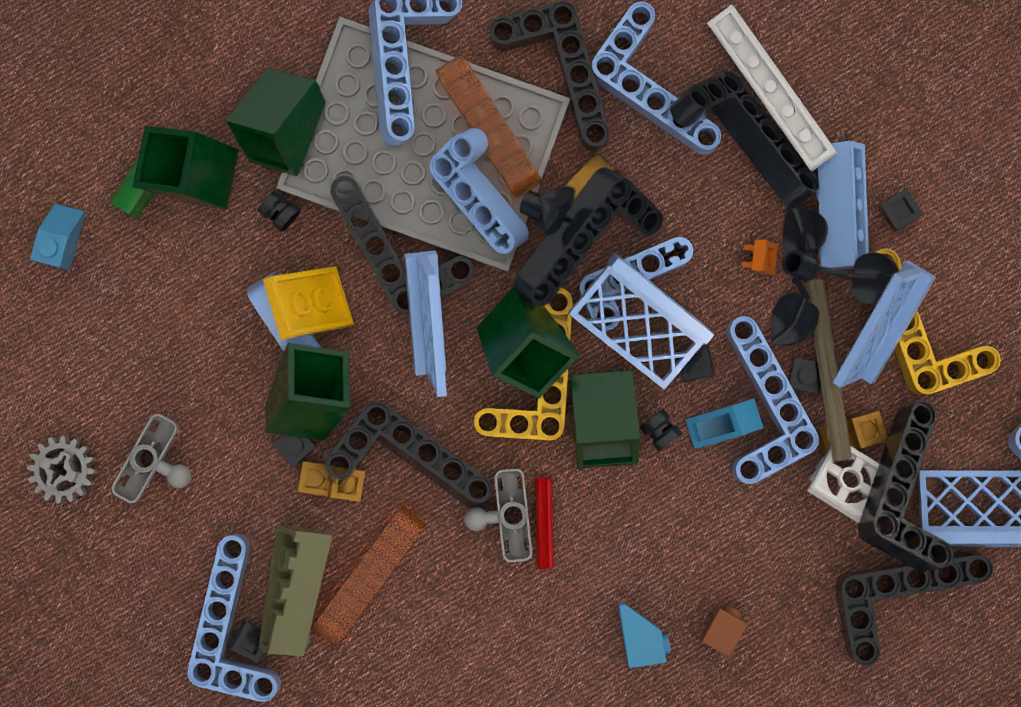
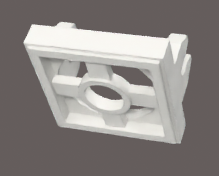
M830 446L827 454L815 466L817 470L809 478L812 482L807 491L859 523L879 463L850 446L852 455L850 460L854 462L851 467L842 469L833 463L835 461L833 460ZM862 467L869 476L870 486L863 482V476L860 472ZM827 472L838 480L840 489L836 496L832 494L828 487ZM845 472H852L858 478V485L855 488H850L843 482V474ZM859 491L862 493L861 497L863 499L860 502H845L849 492Z

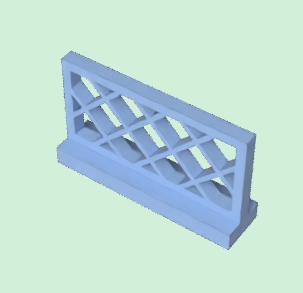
M434 250L404 254L414 372L416 376L427 374L437 397L447 396L445 379L446 360L437 253Z
M614 253L607 261L608 265L568 313L665 390L704 343L707 345L714 334L690 312L618 254ZM611 275L619 281L620 294L602 296L601 285ZM624 286L631 291V293H624ZM598 289V296L592 297ZM639 297L643 300L644 313L626 315L625 298ZM621 299L622 315L604 317L603 301ZM599 302L600 318L586 319L578 312L586 303ZM648 305L656 312H648ZM663 316L667 320L668 332L650 334L649 318ZM645 318L646 334L628 336L627 320ZM623 321L624 337L610 338L607 336L605 323ZM601 323V330L594 324ZM672 324L677 329H679V331H672ZM686 335L694 341L686 351L674 353V336ZM668 337L669 353L652 355L651 339ZM646 340L648 356L634 357L631 355L629 342ZM625 342V349L618 343ZM670 359L671 369L663 379L654 373L653 360ZM648 361L649 368L642 362Z
M911 261L904 263L900 272L893 275L833 381L835 385L841 388L860 379L870 384L876 382L936 276Z
M919 470L917 478L920 528L943 539L950 547H1021V519L1018 518L1021 514V507L1014 514L1001 502L1011 490L1021 499V490L1016 487L1021 481V471ZM926 478H937L946 486L937 498L927 491ZM946 478L955 479L950 483ZM961 478H968L977 486L968 498L954 487ZM977 478L986 479L981 483ZM992 478H999L1008 486L999 498L985 487ZM1008 478L1017 479L1012 483ZM949 490L963 502L953 514L939 502ZM980 490L994 502L984 514L970 502ZM927 498L932 502L929 506H927ZM934 506L948 517L941 526H929L928 512ZM965 506L979 517L972 526H965L956 518ZM996 506L1010 517L1003 526H996L987 518ZM952 521L956 526L947 525ZM983 521L987 526L978 525ZM1014 521L1018 526H1010V525H1011L1012 522Z

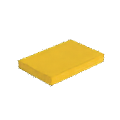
M336 266L270 276L263 279L281 341L354 325Z

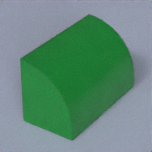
M137 158L110 200V203L138 220L154 193L132 187Z

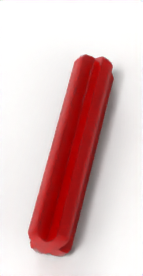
M538 477L535 480L537 567L539 569H552L554 567L552 479L550 477Z

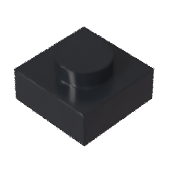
M907 188L878 206L894 232L923 215Z
M702 345L680 372L683 382L686 383L715 376L708 345Z
M797 357L793 358L788 379L792 389L819 394L821 380L818 362Z
M282 435L273 443L274 447L292 467L298 465L317 448L310 438Z
M243 620L228 648L258 663L264 651L259 649L262 629Z

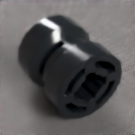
M278 189L274 190L258 208V213L264 218L271 219L273 226L279 232L285 231L301 212L298 206L287 202L285 195Z
M664 409L653 415L639 427L645 435H650L653 439V446L658 452L682 435L678 426L671 424L669 415Z

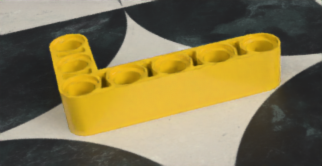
M885 248L875 252L893 260L898 266L899 271L902 269L900 259L893 250ZM918 310L894 349L909 390L918 395L932 394L990 374L997 370L1001 361L998 351L990 346L973 348L936 361ZM910 343L917 345L920 353L916 360L910 358L907 353ZM980 352L984 353L988 358V364L984 369L978 366L976 360ZM951 362L955 363L959 368V374L955 379H952L947 373V367ZM922 372L926 373L930 378V384L926 389L921 388L918 384V376Z
M560 288L556 295H561L566 299L567 307L562 311H555L548 303L545 305V308L558 326L563 328L566 337L570 341L572 316L568 312L572 308L573 302L570 293ZM568 369L551 386L556 387L561 393L558 403L548 404L542 395L537 401V411L482 409L475 415L474 427L477 432L491 437L555 440L559 438L563 433L565 425ZM486 413L493 414L497 419V426L492 431H484L479 425L481 416ZM521 415L527 419L528 428L525 432L518 434L511 430L510 421L513 417ZM549 417L557 420L559 424L557 433L551 436L544 434L541 430L542 421Z

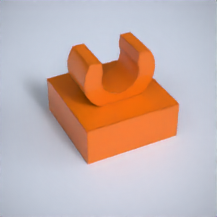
M755 240L754 245L747 244L743 247V250L753 252V260L742 262L743 267L763 275H775L777 244L767 240Z

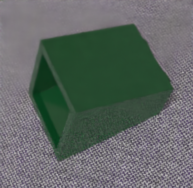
M267 68L226 122L250 163L297 176L303 165L326 101L318 83L312 78H304L286 71Z
M145 126L132 187L199 206L227 210L239 149L196 131Z
M514 286L476 327L492 376L539 399L579 357L577 350L545 306L538 307L518 294Z
M288 343L265 405V433L326 440L350 409L349 352Z
M613 369L606 373L584 371L577 375H570L577 469L638 464L640 431L633 370Z

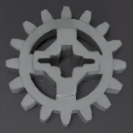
M61 436L59 442L56 437L48 438L49 446L44 443L37 445L40 454L33 453L30 455L35 460V464L27 466V470L34 471V476L30 477L28 481L38 483L34 490L35 493L46 492L44 500H52L55 496L56 503L59 504L64 503L65 497H67L69 502L76 501V493L81 496L87 494L84 488L85 485L92 486L95 484L89 477L90 474L98 473L97 469L90 466L91 463L96 461V457H87L86 454L91 448L89 446L79 448L80 439H73L69 443L68 436ZM64 449L58 457L49 456L55 450ZM78 458L80 460L82 470L79 469L77 463ZM59 464H64L63 468L67 470L66 475H61V470L58 469ZM43 469H45V472H46V475H47V478H48L47 481H46V479H45ZM66 482L76 483L68 490H61V487H64Z

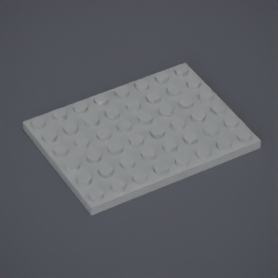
M339 16L316 79L326 101L299 174L294 176L282 172L276 189L340 212L332 198L331 185L337 177L349 176L357 182L382 228L509 272L517 248L507 254L496 252L433 177L429 167L430 161L455 135L470 128L482 130L487 137L488 147L485 153L475 162V165L526 225L528 216L520 213L521 201L528 191L532 190L537 193L571 98L406 40L414 132L400 146H389L384 143L380 135L370 27ZM383 32V39L387 43L394 44L393 36ZM388 62L385 63L386 70L390 74L396 75L397 68L395 65ZM388 93L389 101L394 105H400L399 97L394 93ZM395 123L391 124L392 132L397 136H403L401 126ZM466 141L468 148L471 150L469 143ZM342 181L337 184L335 191L338 197L347 199L352 196L354 188L351 183ZM357 209L351 215V217L365 222L369 220V214L363 209Z

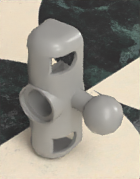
M163 414L151 416L112 485V492L115 496L128 503L140 501L143 492L149 486L156 472L166 476L168 483L177 489L184 488L190 483L192 476L188 467L182 464L172 466L164 462V457L172 445L174 437L179 432V424L175 420ZM153 420L160 422L155 433L148 430ZM145 450H149L153 454L154 460L149 467L144 466L141 462V454ZM123 474L130 476L125 486L118 484Z
M516 468L500 470L495 475L498 511L486 512L481 507H472L465 513L464 522L472 531L483 530L487 524L499 523L502 555L505 561H527L532 556V545L524 474L520 469ZM522 476L523 489H518L517 477ZM502 478L503 491H498L497 479ZM511 506L520 508L523 514L521 520L515 524L507 522L504 516L506 509ZM524 538H528L530 550L525 551ZM506 540L509 542L510 552L505 553L504 541Z

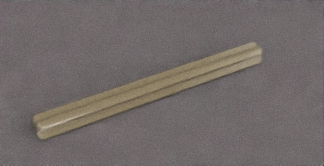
M814 279L806 283V291L810 295L808 303L815 305L819 310V320L813 335L832 457L834 461L840 462L851 459L852 455L841 388L833 383L838 374L825 285L822 279Z

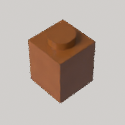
M716 605L699 639L730 657L748 624L741 619L742 612L729 605H726L724 609Z

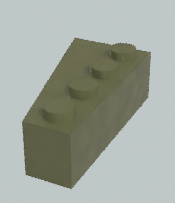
M277 524L259 641V649L267 654L304 656L305 649L310 643V628L331 544V534L314 528Z

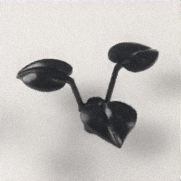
M614 170V172L621 175V170ZM564 186L544 195L530 190L521 201L520 213L536 220L535 225L540 227L545 235L551 236L561 227L566 213L571 209L575 199V189L570 186Z
M800 206L797 208L788 207L783 229V247L786 255L782 260V269L786 274L793 276L791 282L796 284L803 297L797 293H789L777 302L772 316V336L770 342L775 345H792L803 341L815 330L819 320V310L815 305L808 303L810 295L801 281H808L814 278L818 271L853 280L851 292L854 298L863 304L872 305L879 302L893 275L900 272L898 266L889 257L875 252L863 254L856 259L854 264L855 274L817 264L816 260L812 258V250L821 248L825 243L828 233L827 221L816 211Z

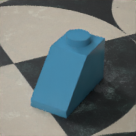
M54 204L37 231L30 260L70 271L86 212Z
M754 398L685 419L694 449L740 437L764 428Z
M617 602L628 667L634 668L666 663L665 654L671 653L668 635H662V631L658 626L625 602Z

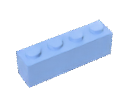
M844 141L831 143L837 154L816 168L819 189L816 191V197L819 201V214L825 218L828 225L827 238L818 250V258L821 266L835 270L854 269L856 259L863 254L869 253L865 144Z

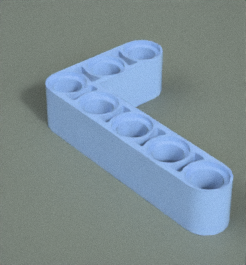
M373 0L371 2L368 13L381 138L387 145L393 147L400 146L414 132L405 25L448 23L460 12L462 0ZM439 1L446 2L450 6L451 11L446 12L442 10ZM379 2L387 3L391 7V13L382 11ZM409 2H416L420 6L421 12L413 11ZM387 32L391 34L394 38V44L387 43L383 39L382 33ZM388 62L395 65L397 74H390L386 70L385 63ZM388 93L396 94L400 99V105L392 104L389 101ZM391 124L400 125L403 129V136L395 135L392 132Z
M636 2L628 9L592 61L596 83L700 155L710 154L720 143V129L707 118L690 127H677L673 123L670 107L678 98L628 64L630 58L650 32L655 20V11L649 3ZM642 13L648 18V22L644 25L636 24L632 16ZM618 38H625L630 42L631 47L621 50L616 47L614 41ZM607 62L613 67V72L603 75L597 70V65ZM626 80H633L637 83L638 90L627 92L623 89L622 83ZM657 97L662 101L663 108L653 110L648 106L647 100ZM701 132L709 133L713 137V144L709 146L701 144L698 140V134Z
M741 316L729 323L726 332L728 340L780 432L779 436L747 452L734 461L732 473L736 480L741 483L753 484L812 453L818 446L819 437L757 323L750 317ZM738 323H744L749 327V336L745 340L738 338L735 334V326ZM753 350H759L764 355V363L760 367L754 366L750 361V354ZM769 377H774L779 382V390L775 394H770L765 389V381ZM784 404H789L794 409V416L788 422L780 416V409ZM800 431L805 432L809 437V443L803 449L799 448L795 443V437ZM773 446L779 447L782 451L781 460L775 464L768 459V451ZM745 461H750L755 466L754 475L748 479L744 478L740 472V467Z
M233 534L224 537L217 548L190 658L188 678L193 685L201 688L265 702L274 697L281 687V679L278 673L268 668L224 658L251 547L249 540L245 536ZM231 540H235L241 545V553L238 557L231 556L228 553L227 545ZM223 571H228L233 575L234 583L231 587H226L221 583L220 575ZM218 601L225 605V617H218L213 613L214 602ZM207 632H212L218 636V647L212 648L206 644L205 636ZM199 663H205L211 668L210 678H203L199 675ZM235 670L241 674V685H233L229 682V671ZM260 678H267L271 681L273 685L271 692L265 693L259 689L258 680Z

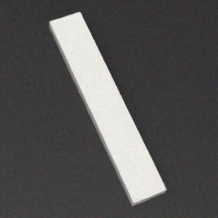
M731 4L710 20L707 24L808 168L813 171L836 155L837 151L736 8Z

